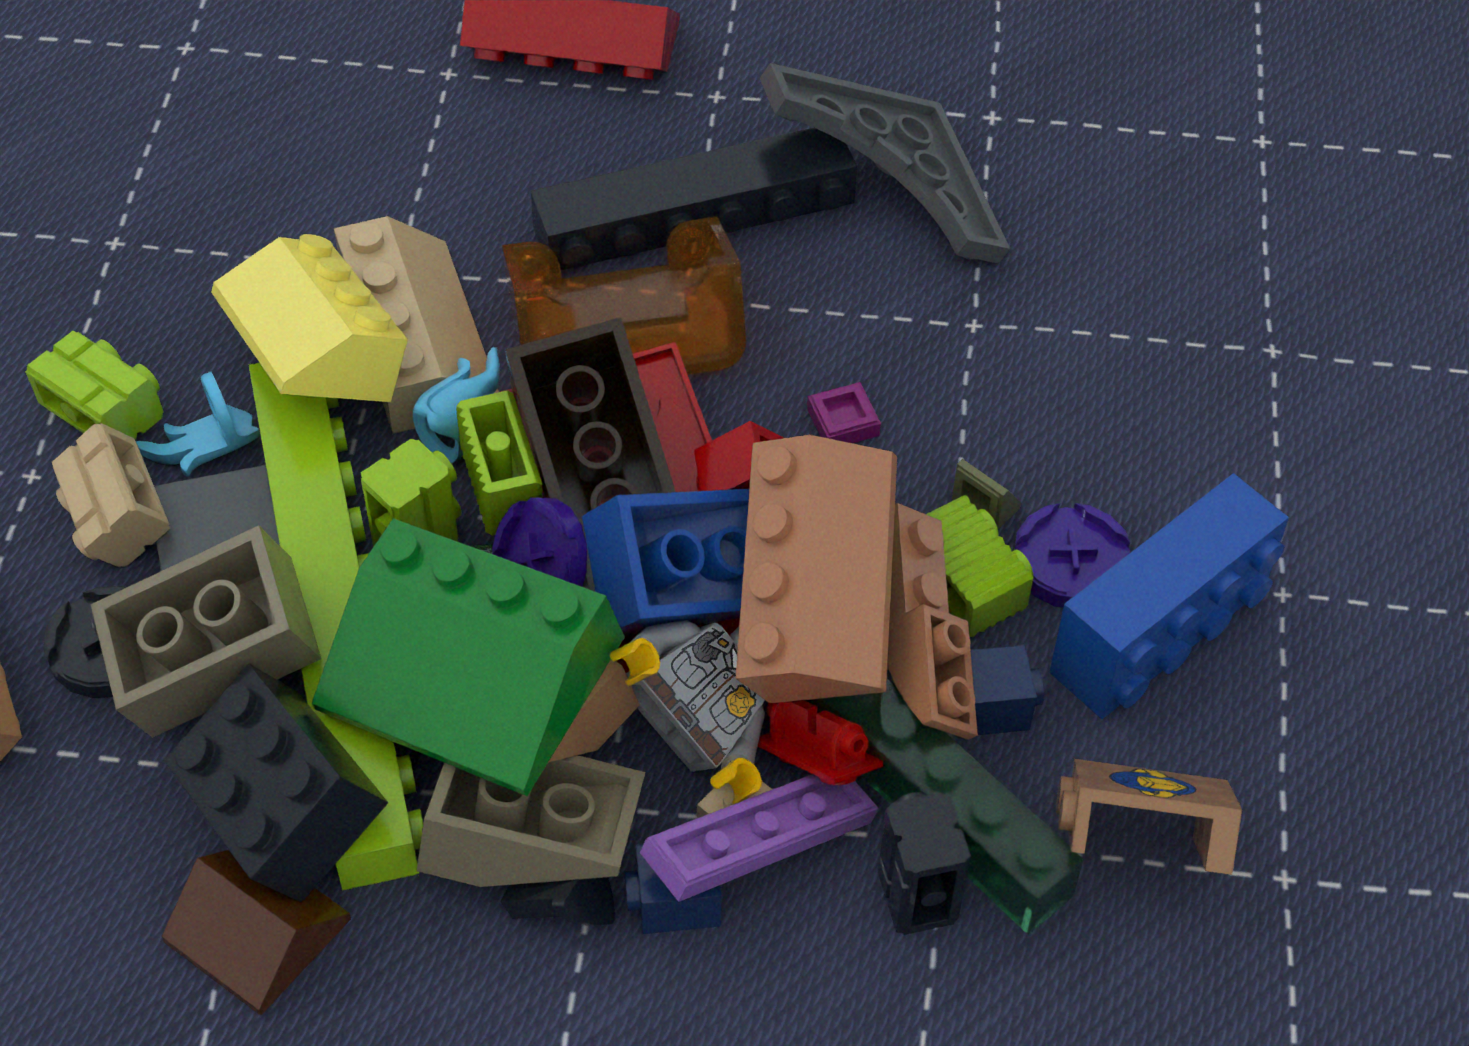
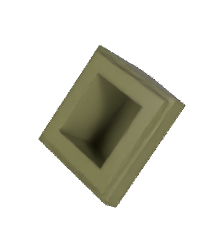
M964 459L957 463L952 501L967 495L970 503L975 504L977 510L985 509L990 513L999 529L1020 509L1021 502L1009 490Z

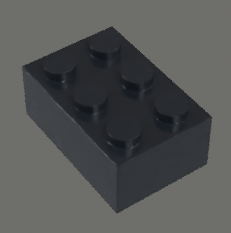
M250 664L243 669L164 760L249 878L301 903L389 803L298 691Z

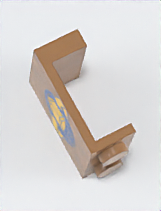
M1074 759L1072 777H1060L1056 802V814H1059L1058 829L1068 831L1071 852L1085 854L1092 802L1195 816L1193 840L1205 871L1232 875L1242 808L1228 780Z

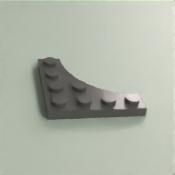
M769 63L761 75L760 81L775 115L821 130L850 145L874 161L875 165L882 172L897 179L926 208L944 232L957 256L969 260L977 259L998 264L1010 250V247L939 102Z

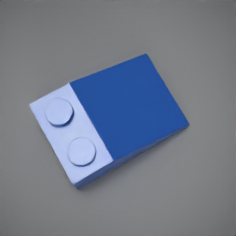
M749 489L617 495L582 516L595 592L607 596L624 635L638 634L646 626L688 620L696 625H703L740 618Z

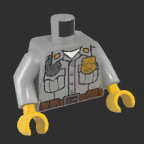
M688 620L646 626L630 643L612 651L609 655L613 662L622 658L628 664L630 671L626 673L628 679L625 680L627 686L631 685L640 704L637 709L691 772L714 769L722 763L721 770L711 777L710 784L715 789H720L729 783L734 791L733 804L746 800L759 791L762 784L761 775L754 765L765 716L762 705L765 700L736 679L739 627L729 635L717 623L698 627Z

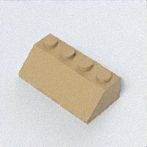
M388 216L334 228L338 253L352 267L354 273L371 291V294L408 339L391 402H383L393 434L415 429L413 422L415 402L430 387L458 372L457 362L459 358H465L470 361L469 378L486 371L487 357L446 242Z

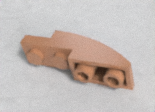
M897 503L895 504L887 667L906 704L923 725L969 740L978 736L969 627L967 620L949 614L942 521Z

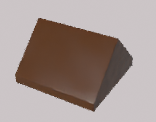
M225 850L196 859L162 934V939L165 944L261 1016L351 920V916L348 911L316 888L301 903L250 879L230 850Z

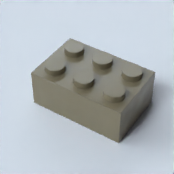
M259 525L90 604L115 708L151 737L162 734L206 713L248 664L275 679H280L321 659L292 558Z

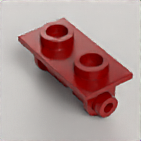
M805 700L768 703L767 714L770 717V733L760 736L758 747L778 756L780 761L796 765L818 776L823 783L830 785L850 784L857 779V776L883 767V760L866 753L868 738L859 724L845 720L826 710L817 713V706Z

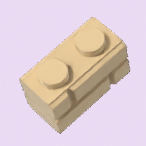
M102 423L94 424L76 440V446H69L52 461L53 469L60 488L56 491V496L60 504L71 514L76 527L72 538L80 552L92 560L100 559L117 567H127L145 551V545L155 543L170 529V526L136 440Z

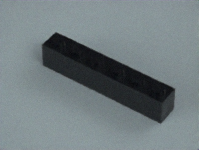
M810 128L531 190L533 228L550 273L579 268L592 263L631 256L640 252L683 244L688 241L731 233L740 229L775 221H784L801 215L854 204L857 164L846 143L821 130Z

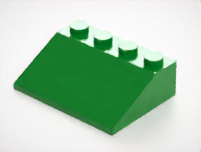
M393 518L358 570L311 704L317 711L528 796L611 660L610 653L618 649L623 641L624 634L606 595Z

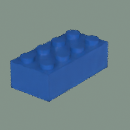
M1233 473L1064 604L1049 673L1101 719H1104L1120 705L1124 708L1131 707L1142 697L1154 677L1162 671L1166 674L1173 673L1184 663L1196 643L1203 638L1208 641L1215 639L1227 627L1237 610L1243 605L1252 608L1266 596L1273 584V581L1269 578L1272 567L1281 557L1285 548L1281 540L1289 517Z

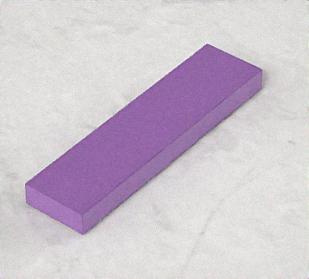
M812 774L647 837L640 854L677 901L680 902L868 825L873 821L879 808L856 781L846 785H830L823 783L818 776Z

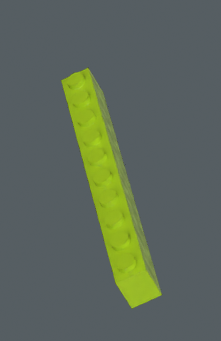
M260 363L250 364L249 371L280 547L292 558L321 655L320 660L301 668L307 704L389 802L337 861L336 867L342 891L417 875L419 872L417 871L418 864L415 850L420 849L423 820L420 809L407 811L404 795L416 792L410 756L397 757L393 741L317 711L311 704L358 570L369 554L357 555L355 543L366 541L360 506L347 507L346 497L355 496L357 492L351 461L338 462L337 452L348 450L342 417L330 418L328 411L330 408L339 407L338 398L281 394Z

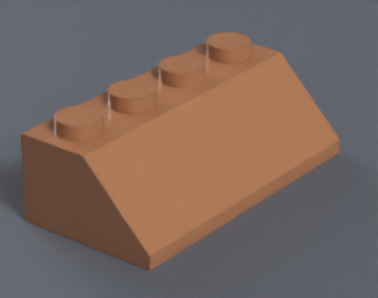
M814 435L753 443L736 679L769 703L886 692L897 456L891 451Z

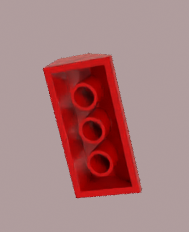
M464 0L460 46L475 49L474 59L504 62L505 53L524 55V65L553 68L554 58L573 60L574 71L603 74L604 64L624 67L623 76L653 80L654 70L665 72L668 70L679 26L680 14L668 7L610 0Z

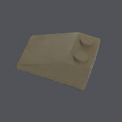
M577 755L549 762L529 795L525 796L444 763L424 818L417 871L478 887L618 876L645 772Z

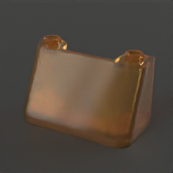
M718 217L690 220L674 228L667 239V265L562 279L557 256L549 246L541 242L530 241L502 245L504 268L518 345L621 317L633 354L676 342L687 375L729 368L738 362L745 352L746 329L741 263Z

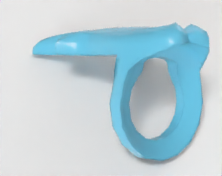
M497 347L491 348L488 352L486 371L469 378L470 361L465 358H459L457 362L458 372L430 387L415 402L413 422L421 442L432 453L436 450L442 452L451 463L460 460L463 456V451L460 448L457 404L461 400L493 394L499 387L500 363ZM435 432L455 439L454 448L445 445Z
M212 372L201 376V383L212 414L180 427L165 423L164 431L170 442L157 444L148 441H136L142 456L161 464H180L183 474L188 477L201 464L230 453L259 437V428L254 426L251 414L225 404Z

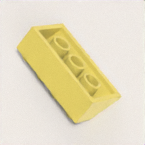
M303 234L300 236V239L278 237L213 283L211 293L281 394L391 402L408 339L371 294V291L354 273L352 267L346 263L334 248L331 241L312 234Z

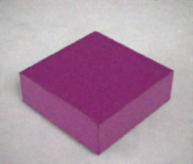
M861 382L807 397V410L820 437L855 443L880 436L881 423Z

